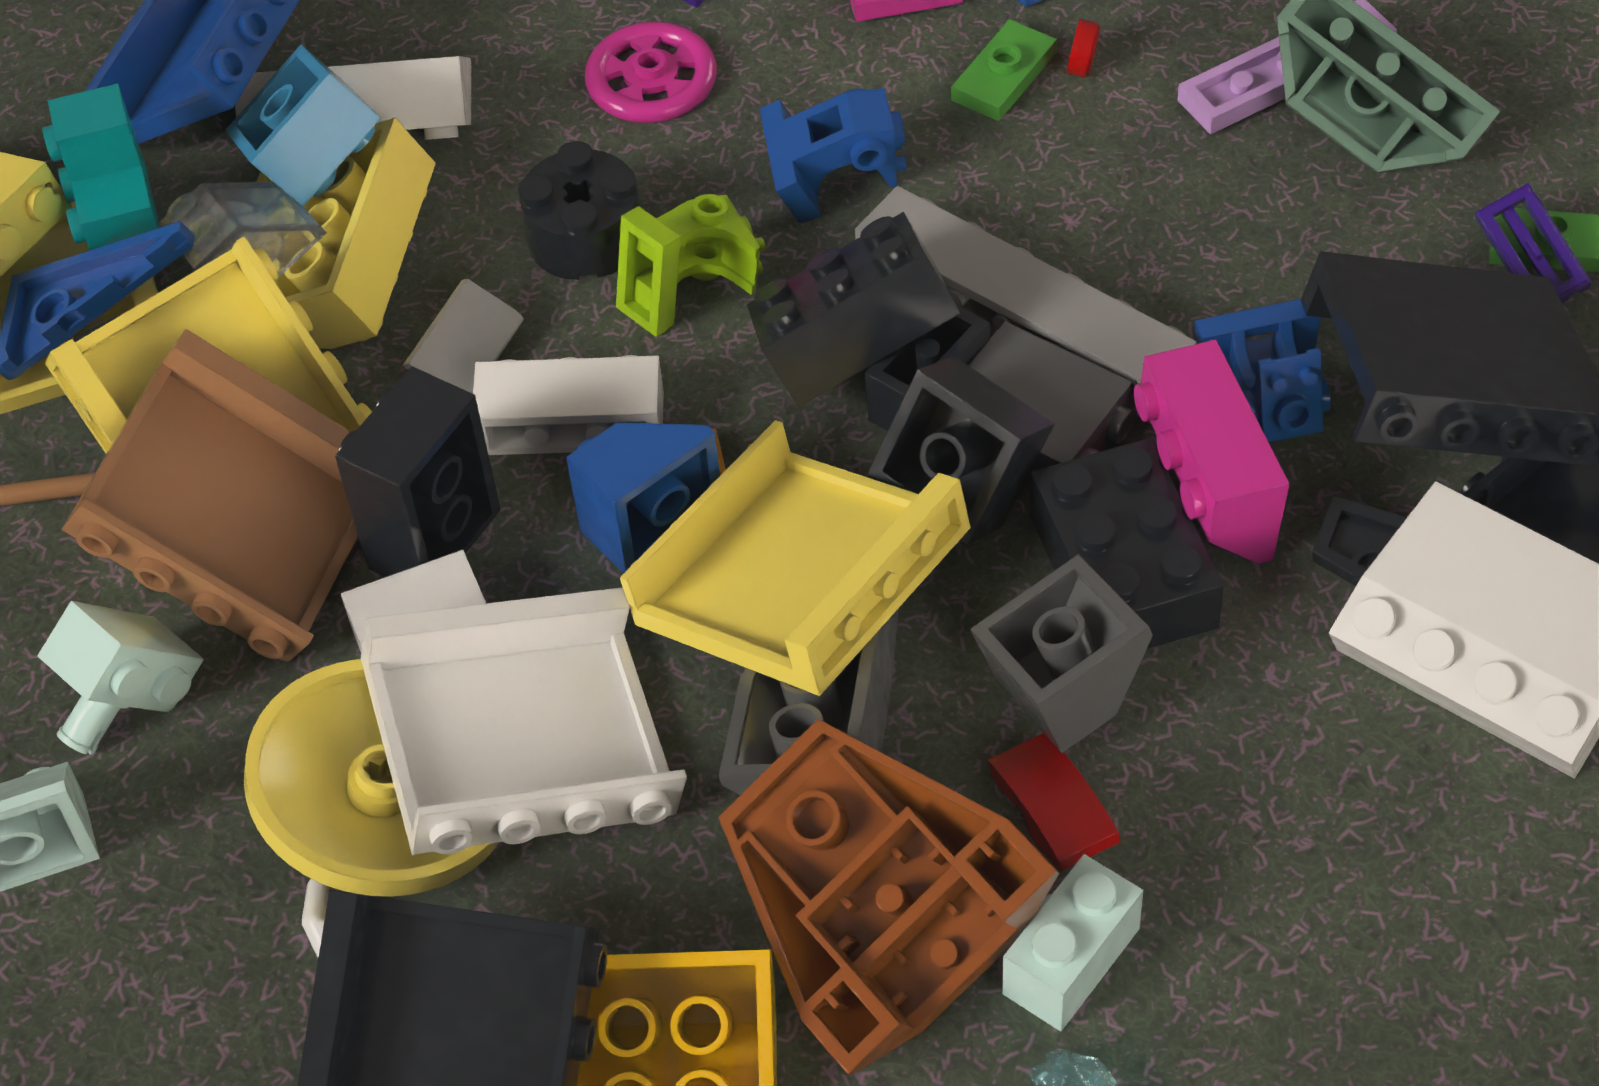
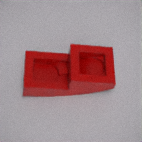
M1044 733L988 759L993 780L1024 814L1028 833L1060 871L1075 865L1083 854L1091 857L1121 842L1119 831L1089 784L1064 752L1061 753Z

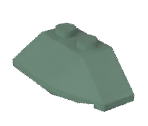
M1290 0L1277 17L1286 105L1377 173L1462 160L1500 113L1499 109L1353 0Z

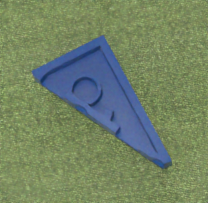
M179 221L13 275L0 331V374L8 381L17 378L48 355L50 351L59 347L191 249L194 244L195 234Z

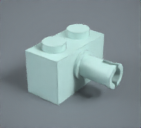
M76 601L69 603L38 654V657L81 695L66 722L59 728L57 732L58 738L70 748L83 754L89 753L90 755L96 752L100 740L120 708L134 707L161 712L172 710L189 691L191 680L204 660L156 617Z
M1083 854L1053 894H1048L1045 897L1034 918L1003 956L1002 994L1054 1028L1062 1031L1140 929L1143 889Z

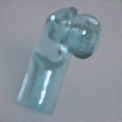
M1063 1048L1047 1052L1045 1055L1046 1060L1038 1062L1031 1070V1080L1034 1086H1119L1102 1061L1095 1057Z

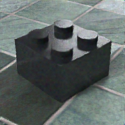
M955 356L917 370L867 475L874 480L919 494L938 473L960 479L970 523V529L960 540L968 545L998 530L1005 523L1055 423Z

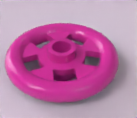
M643 22L626 26L611 33L594 48L586 63L585 84L592 100L608 114L629 122L658 123L683 116L695 109L706 99L716 80L717 63L708 43L690 29L667 22ZM659 44H665L678 49L674 54H670L665 50L656 48ZM633 48L637 51L630 55L626 61H621L617 58L618 55L628 49ZM678 68H695L692 80L677 79L679 74ZM623 76L628 87L615 92L608 84V81ZM667 91V98L643 101V94Z

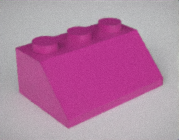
M1211 340L1144 356L1141 383L1134 387L1136 409L1143 422L1150 421L1155 430L1158 454L1164 468L1167 470L1173 469L1180 482L1181 501L1187 516L1190 519L1197 518L1208 542L1257 564L1273 560L1290 483L1217 341Z

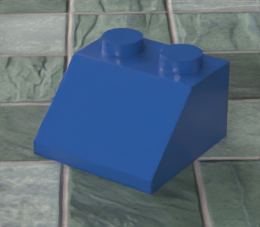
M616 422L599 435L584 440L573 453L566 457L580 532L623 573L720 476L715 432L707 425Z

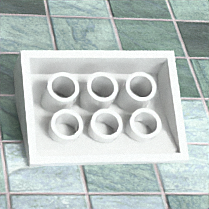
M1435 481L1363 574L1330 629L1329 635L1336 649L1341 653L1575 779L1599 739V564Z

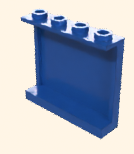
M144 0L85 91L118 83L138 143L234 108L299 0Z

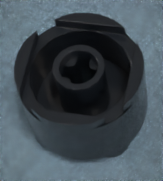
M572 141L565 143L559 148L557 154L547 157L535 165L518 187L527 242L532 257L543 270L563 279L579 280L578 275L595 273L598 274V278L611 275L618 271L621 216L638 206L640 207L635 174L618 157L603 151L593 150L585 142Z

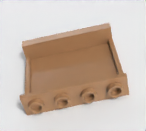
M185 329L164 356L61 530L76 538L79 546L88 553L101 558H110L132 571L135 578L145 587L158 592H167L191 606L192 612L201 620L212 625L224 626L247 640L248 645L258 654L267 658L290 662L311 642L314 635L308 631L358 537L335 459L343 439L351 431L188 329Z

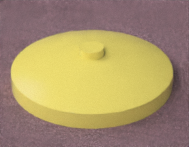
M361 659L325 666L295 680L269 702L253 727L248 741L244 769V790L250 815L266 843L279 857L303 875L337 890L369 896L393 897L427 892L445 886L475 869L491 854L499 843L470 846L452 854L429 852L412 855Z

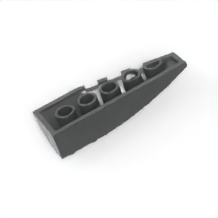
M899 608L820 696L745 668L740 677L719 771L721 785L741 795L817 719L882 753L893 675Z

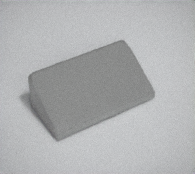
M463 279L403 365L407 370L413 366L473 394L475 362L497 361L524 318L514 308L471 280Z

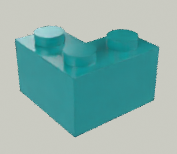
M119 84L47 100L52 125L42 127L51 161L63 160L65 167L58 168V174L67 203L75 201L76 207L66 209L68 223L75 243L86 242L90 251L160 228L147 167Z

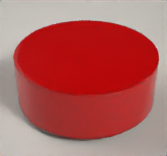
M1079 19L1066 74L1082 78L1089 76L1101 30L1098 22Z

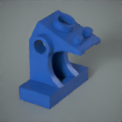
M861 88L852 89L793 116L790 115L781 100L760 108L775 190L799 223L808 222L821 216L817 198L818 189L824 177L837 168L853 164L855 168L861 171L876 169L881 173L890 188L897 186L896 172L907 170L905 156L896 157L895 150H902V145H905L900 110L890 111L885 88L869 90Z
M1301 299L1195 320L1193 340L1197 341V344L1211 340L1217 341L1269 443L1323 432V412L1329 411L1331 406L1329 388L1321 373V352L1319 348H1316L1321 317L1306 316ZM1273 332L1272 336L1245 341L1246 337Z

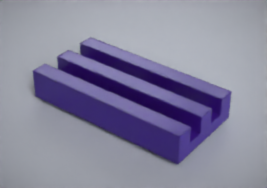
M1530 183L1475 212V220L1509 273L1530 276L1494 218L1500 214L1539 276L1550 279L1561 303L1569 300V296L1574 293H1582L1591 288L1592 281ZM1521 202L1523 203L1570 278L1568 281L1560 282L1517 214L1514 206Z

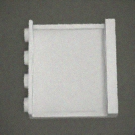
M623 587L366 617L361 662L412 855L429 852L452 854L470 846L497 842L520 844L538 836L565 832L587 834L601 827L634 822L641 825H649L660 822L666 817L677 813L687 776L685 770L669 771L624 635L630 606Z

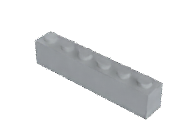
M896 186L855 228V239H858L862 230L871 222L885 216L893 218L904 212L938 268L956 305L990 323V338L1006 321L1131 381L1130 409L1134 410L1135 416L1139 418L1140 416L1134 401V387L1141 383L1144 356L1197 344V341L1186 336L1178 328L1167 326L1143 314L1126 301L1115 299L1093 288L1076 275L1065 273L1043 262L1026 249L1015 247L986 232L976 223L967 222L938 207L931 200L925 197H918L899 186Z

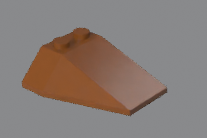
M819 719L718 817L802 1022L849 1075L857 1073L920 1034L1016 941L1034 918L1059 875V872L1010 820Z

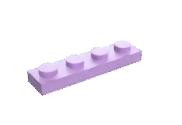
M1355 0L1357 4L1397 33V29L1367 0ZM1279 37L1180 83L1177 100L1211 135L1285 99Z

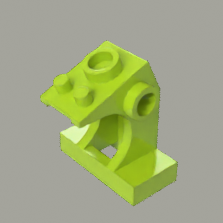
M714 194L700 195L695 199L684 202L658 218L653 217L638 206L621 216L616 308L652 335L659 337L674 325L677 284L686 277L692 276L699 280L709 281L721 275L753 295L756 293L757 276L763 273V266L759 257L760 252L765 251L764 239L762 237L754 238L749 220L746 216L739 215L726 194L719 196Z

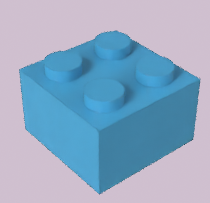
M300 44L225 131L251 164L304 206L312 196H320L331 186L336 177V169L350 153H356L368 144L375 132L374 125L381 117L346 82Z

